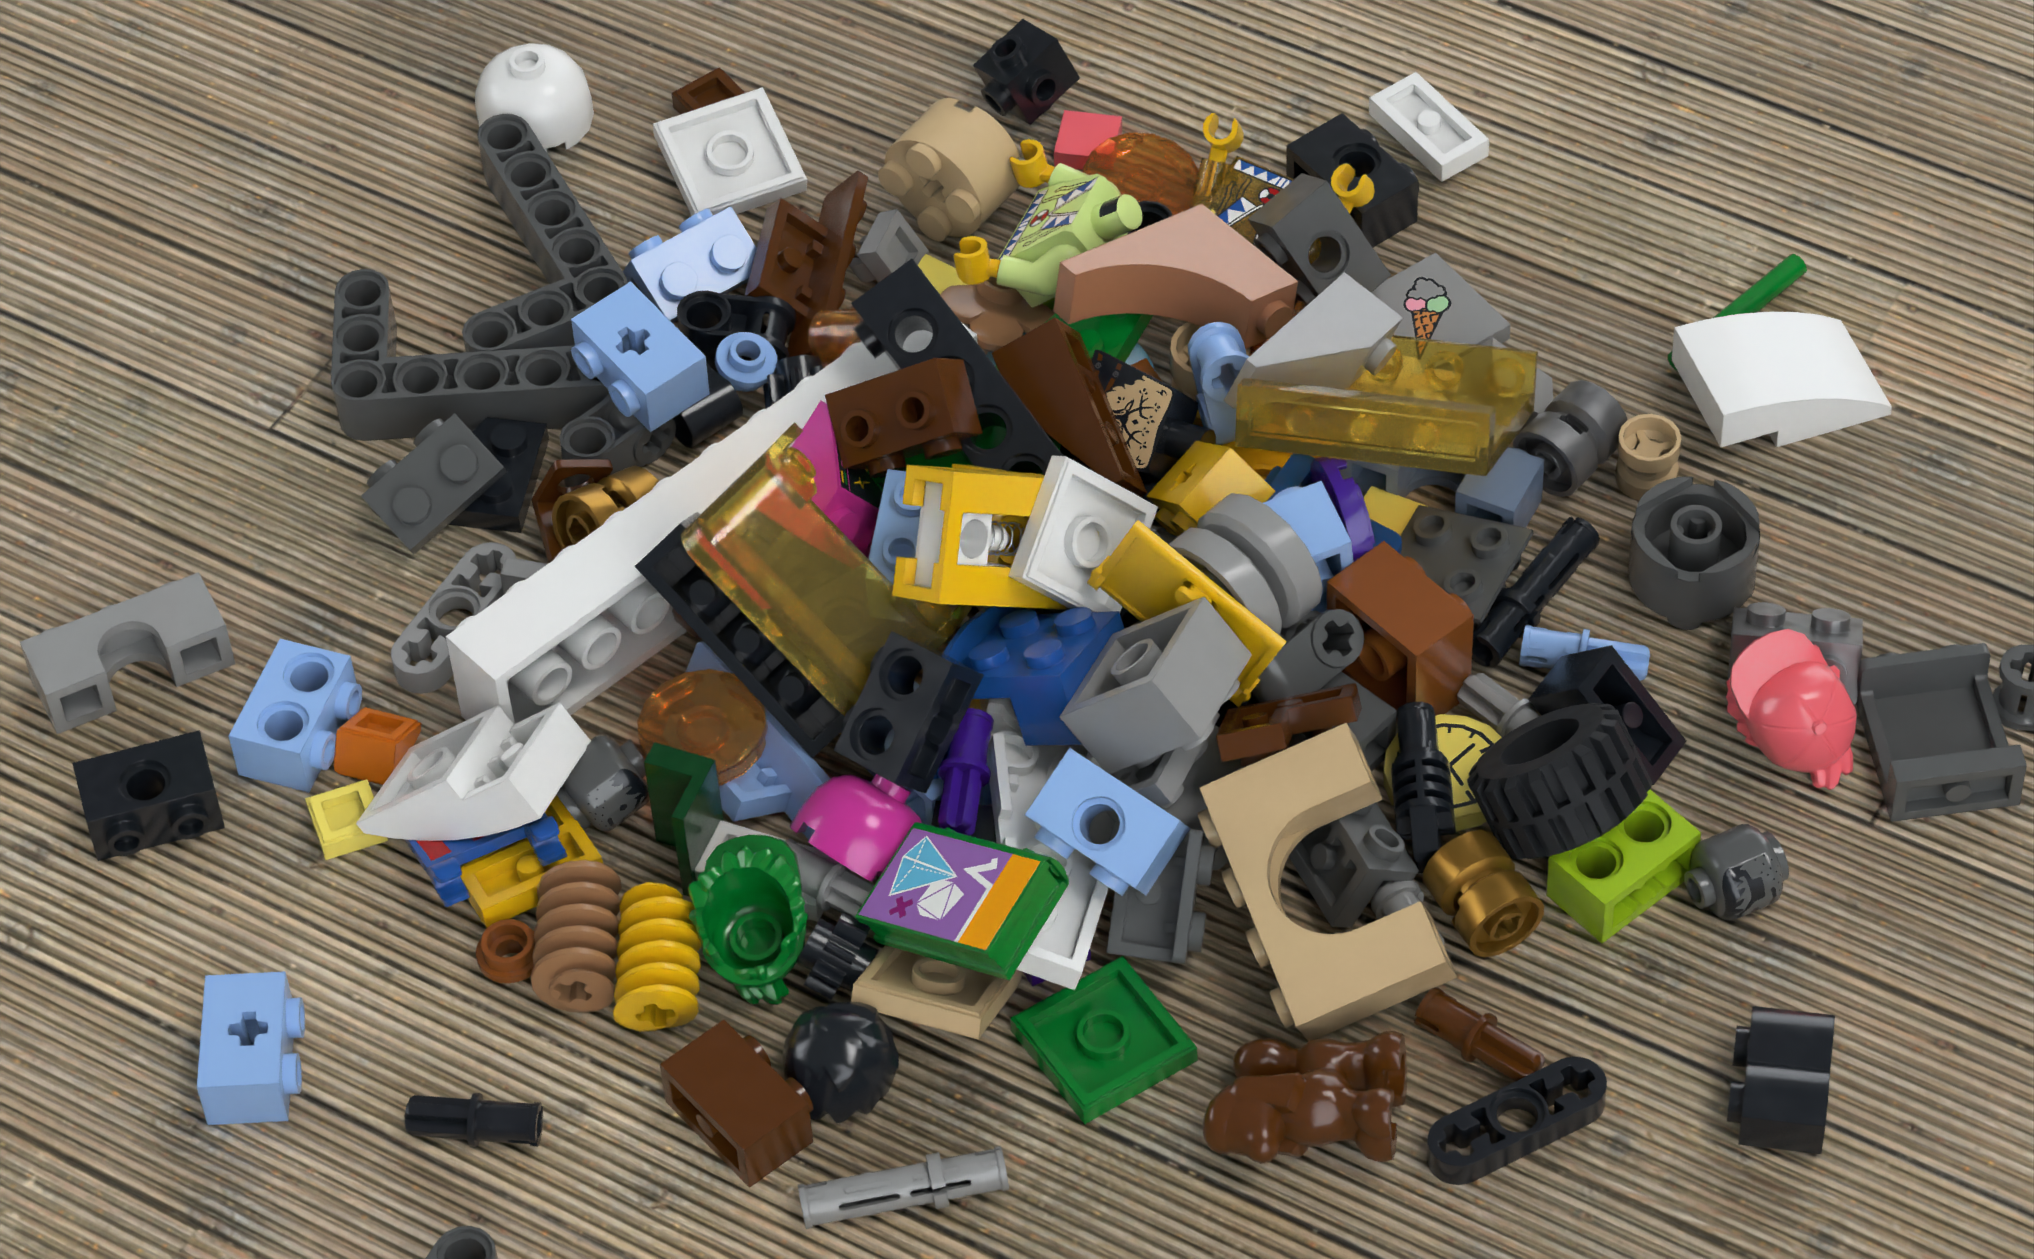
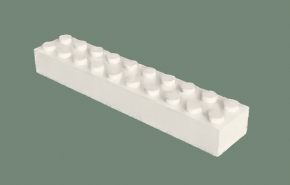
M964 325V327L968 330V332L977 342V334ZM926 330L911 333L904 341L903 350L919 352L925 349L930 344L933 333ZM862 341L852 344L835 361L815 375L801 380L794 390L767 409L756 412L746 424L719 443L708 446L698 458L680 471L660 480L649 493L625 510L612 514L601 527L577 544L564 548L553 561L526 580L512 585L505 595L477 615L464 619L453 632L446 636L461 716L468 720L499 705L510 720L516 724L559 702L571 716L684 634L687 630L675 621L672 612L673 607L635 568V565L675 527L696 512L714 530L720 525L742 537L745 531L749 529L770 545H773L782 532L788 531L753 509L754 505L820 400L826 403V394L898 370L886 353H882L875 359Z

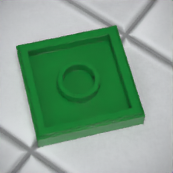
M1123 956L1081 978L1075 990L1065 987L1010 1018L1011 1032L1084 1125L1198 1061L1196 1045Z

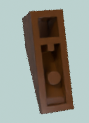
M1053 318L992 352L1000 374L1047 434L1097 474L1139 497L1147 494L1079 332L1057 318Z

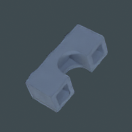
M1371 400L1340 453V456L1348 463L1346 469L1340 470L1342 478L1353 477L1355 484L1358 483L1363 498L1371 486L1405 498L1411 491L1421 486L1440 485L1456 492L1455 513L1524 528L1527 527L1542 501L1544 459L1530 455L1522 449L1510 448L1473 435L1464 429L1453 428L1415 415L1407 409L1395 408L1375 400Z

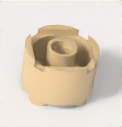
M953 98L940 99L932 104L889 147L885 155V165L878 171V178L883 188L891 195L898 197L904 207L917 218L920 230L928 238L938 242L944 241L948 236L966 237L973 234L1020 186L1014 177L1009 161L1010 157L1019 159L1020 155L1007 131L990 114L976 106L970 112L954 107L959 100Z

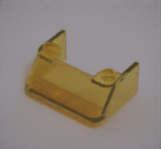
M794 422L682 531L681 541L688 555L815 688L845 716L849 709L857 703L870 676L871 662L876 652L885 645L891 631L925 643L937 650L953 634L973 607L971 605H956L950 610L947 604H936L892 596L893 584L811 500L817 492V486L813 479L816 476V470L811 461L801 451L789 447L803 432Z

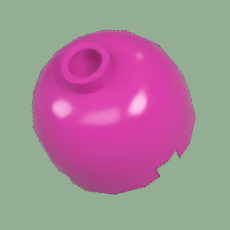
M878 774L874 776L872 781L853 775L833 777L818 786L803 803L791 822L790 828L795 833L805 832L808 826L815 830L808 840L811 845L872 882L875 876L880 877L912 825L915 822H922L920 817L905 803L911 791L904 786L895 784Z

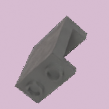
M1980 643L1964 646L1953 644L1940 649L1902 654L1885 653L1860 661L1856 705L1891 822L2020 805L2027 764L2021 745L2009 746L1988 681L1991 656L1987 644Z

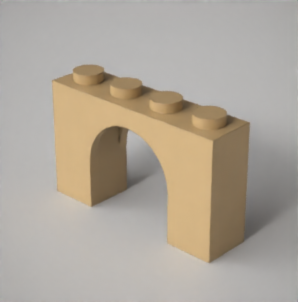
M1347 723L1199 787L1207 809L1198 812V818L1210 845L1215 846V849L1223 845L1231 868L1221 872L1223 880L1235 906L1240 908L1247 905L1255 927L1245 931L1260 967L1263 968L1270 964L1280 987L1271 990L1270 995L1285 1028L1296 1025L1298 1030L1310 1042L1458 978L1434 920L1421 901L1355 930L1337 934H1324L1307 930L1292 922L1285 913L1281 899V877L1285 863L1295 846L1317 828L1383 800L1359 741Z

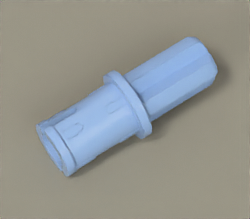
M1525 625L1519 666L1552 669L1561 656L1612 645L1639 681L1646 678L1648 673L1650 651L1644 645L1591 638L1590 629H1583V634Z

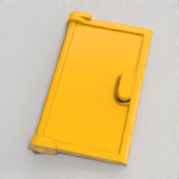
M1139 520L1134 523L1112 555H1108L1098 568L1092 570L1091 577L1087 581V584L1096 591L1101 588L1141 622L1205 596L1252 654L1238 677L1240 682L1238 690L1229 699L1237 707L1242 702L1250 699L1251 691L1260 682L1258 677L1287 642Z

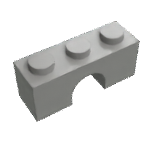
M199 572L177 581L168 582L147 593L118 604L109 605L98 612L62 626L47 629L36 636L20 641L31 681L57 734L117 711L109 683L119 669L130 663L150 661L162 665L169 672L176 687L236 664L226 624Z

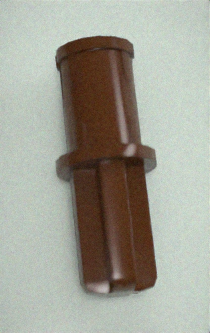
M1438 987L1431 989L1417 1008L1415 1013L1417 1018L1414 1020V1024L1434 1036H1438L1461 1051V1058L1468 1063L1474 1062L1477 1058L1515 1082L1542 1069L1544 1066V1055L1497 1027L1498 1019L1492 1013L1482 1015L1458 1002Z

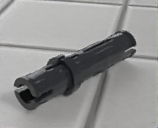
M1569 517L1562 524V527L1557 531L1553 539L1524 570L1514 585L1500 591L1487 617L1473 631L1472 659L1476 663L1484 667L1489 665L1492 668L1496 667L1510 650V647L1524 634L1525 625L1536 627L1540 623V613L1547 603L1574 574L1583 560L1599 545L1600 538L1598 532L1588 521L1579 517L1575 520L1573 517Z

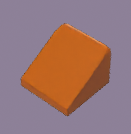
M364 707L337 729L334 756L335 772L361 780L367 779L369 782L383 785L408 749L414 746L421 732L422 723L415 719Z

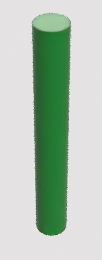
M1790 254L1713 318L1759 312L1806 273L1807 267L1805 262L1798 255ZM1671 351L1668 354V362L1671 365V367L1677 371L1674 363L1672 362Z

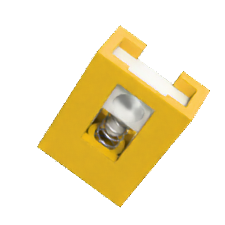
M952 464V468L907 465L902 504L921 506L915 557L896 556L892 596L949 605L1066 609V606L1008 576L1045 475L963 464Z

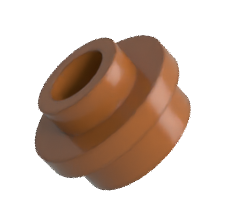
M504 919L491 924L482 934L476 948L477 963L481 972L487 978L499 983H516L530 977L534 968L532 958L535 947L534 931L525 923L514 919ZM509 953H517V955L511 957H503Z

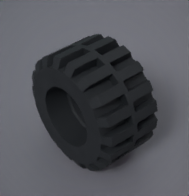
M1601 703L1561 708L1519 726L1499 739L1478 759L1468 773L1470 777L1467 779L1468 786L1493 835L1510 858L1535 859L1560 854L1602 836L1626 819L1644 801L1648 795L1647 792L1652 786L1647 768L1618 710H1615L1614 706Z

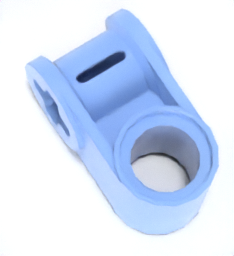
M1213 322L1200 327L1192 335L1188 343V355L1198 393L1196 395V402H1198V410L1203 427L1214 430L1216 445H1223L1272 430L1267 403L1232 408L1224 401L1242 366L1249 357L1238 329L1224 322Z

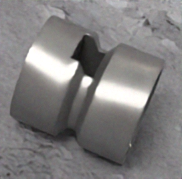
M1584 380L1573 381L1550 402L1545 412L1539 413L1515 437L1513 448L1522 449L1530 455L1544 459L1543 490L1559 497L1570 496L1595 472L1598 464H1603L1618 449V435L1621 426L1628 419L1618 401L1605 389L1592 382Z

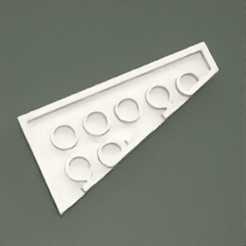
M980 699L981 710L990 714L994 719L988 745L987 764L991 771L990 790L996 842L1022 850L1027 848L1037 854L1049 856L1059 861L1065 868L1069 879L1068 887L1016 970L1075 990L1083 972L1109 887L1089 874L1096 862L1077 849H1074L1067 860L1034 838L1041 826L1025 816V814L1068 749H1073L1083 757L1087 755L1088 751L1083 745L1025 746L1011 699ZM1105 811L1097 814L1089 827L1091 841L1094 844H1105L1111 841L1118 833L1120 822H1114Z

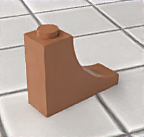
M1200 204L1061 261L1053 312L1068 324L1096 316L1126 313L1175 318L1201 327L1213 322H1224L1238 329L1244 341L1245 349L1269 340L1293 318L1298 281L1206 206Z

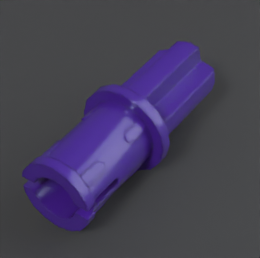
M967 709L949 746L946 759L941 762L938 775L944 781L938 817L940 828L945 829L948 827L957 833L969 836L975 832L981 787L989 783L991 771L986 764L994 719L990 714L980 709Z

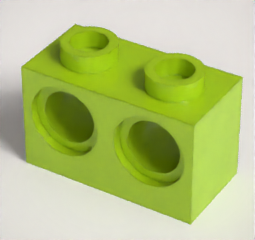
M1651 789L1647 792L1648 795L1644 801L1613 829L1580 847L1549 856L1546 896L1602 944L1685 881V873L1691 870L1690 860L1692 851L1701 841V832Z

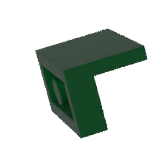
M654 742L644 761L655 837L658 842L676 847L683 895L690 897L688 887L690 883L696 881L695 868L720 820L724 821L716 762L708 757Z

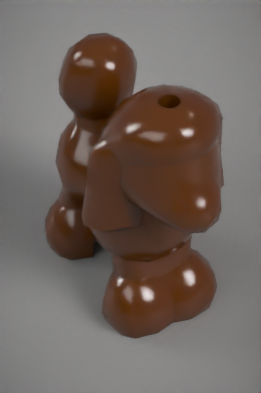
M1385 1031L1375 1035L1370 1040L1361 1042H1342L1329 1038L1314 1039L1300 1049L1292 1048L1287 1043L1275 1038H1259L1247 1042L1238 1048L1234 1054L1233 1068L1237 1079L1213 1096L1206 1108L1203 1119L1204 1140L1212 1151L1218 1154L1232 1153L1246 1156L1260 1164L1269 1163L1277 1154L1300 1158L1309 1147H1322L1338 1141L1356 1142L1357 1147L1368 1159L1378 1162L1394 1160L1397 1143V1123L1391 1122L1392 1107L1404 1105L1407 1093V1058L1404 1035L1396 1031Z

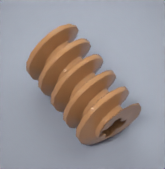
M579 860L554 866L542 875L537 886L539 902L536 906L537 924L534 929L535 947L532 954L534 964L531 972L532 990L540 1000L554 1008L567 1012L588 1013L600 1011L611 1005L614 999V984L612 982L616 977L614 959L617 956V940L615 938L619 933L618 918L616 916L620 912V898L618 894L622 889L618 874L612 868L600 862Z

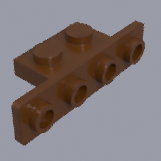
M859 170L826 195L819 222L782 198L778 199L766 210L745 296L777 297L788 302L794 308L797 318L787 347L789 357L813 355L819 357L822 362L833 347L835 334L832 333L836 312L841 307L846 295V290L842 286L846 270L856 253V245L853 244L857 224L862 219L867 207V202L863 199L868 176Z

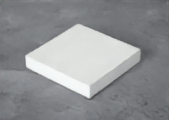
M763 87L653 123L654 137L691 216L707 208L715 215L730 206L736 214L775 202L780 198L783 199L807 191V178Z
M1052 455L1008 576L1070 609L1087 607L1092 612L1119 611L1120 613L1122 606L1101 588L1096 591L1087 584V581L1091 577L1092 570L1098 568L1108 555H1112L1137 520L1141 521L1149 529L1151 528L1158 507L1066 456Z

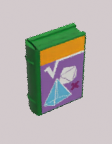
M915 822L855 918L872 929L875 933L873 938L879 944L1010 981L1068 887L1069 879L1065 868L1060 862L1049 856L1037 854L1027 848L1022 850L957 833L948 827L942 829Z

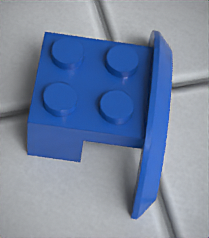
M991 606L982 609L966 621L943 653L984 675L972 699H1011L1025 746L1082 745L1060 719V715L1111 635L1123 630L1124 626L1119 611L1092 612L1090 608L1077 607L1062 613L1037 614L1033 609ZM947 750V752H946V754H945L943 760L946 759V756H947V754H948V750ZM939 768L933 779H938L940 777L938 775Z

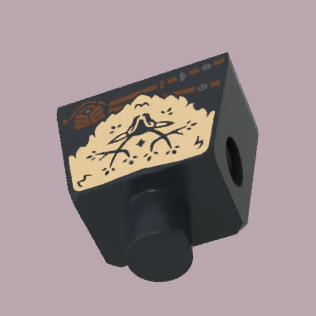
M1095 349L1091 361L1142 481L1158 483L1196 440L1216 444L1214 430L1193 424L1198 412V402L1168 384L1103 351ZM1061 445L1060 452L1063 456H1066L1072 459L1073 461L1083 465L1084 467L1092 470L1089 466H1087L1084 462H1082L1079 458H1077L1074 454H1072L1069 450H1067L1064 446Z

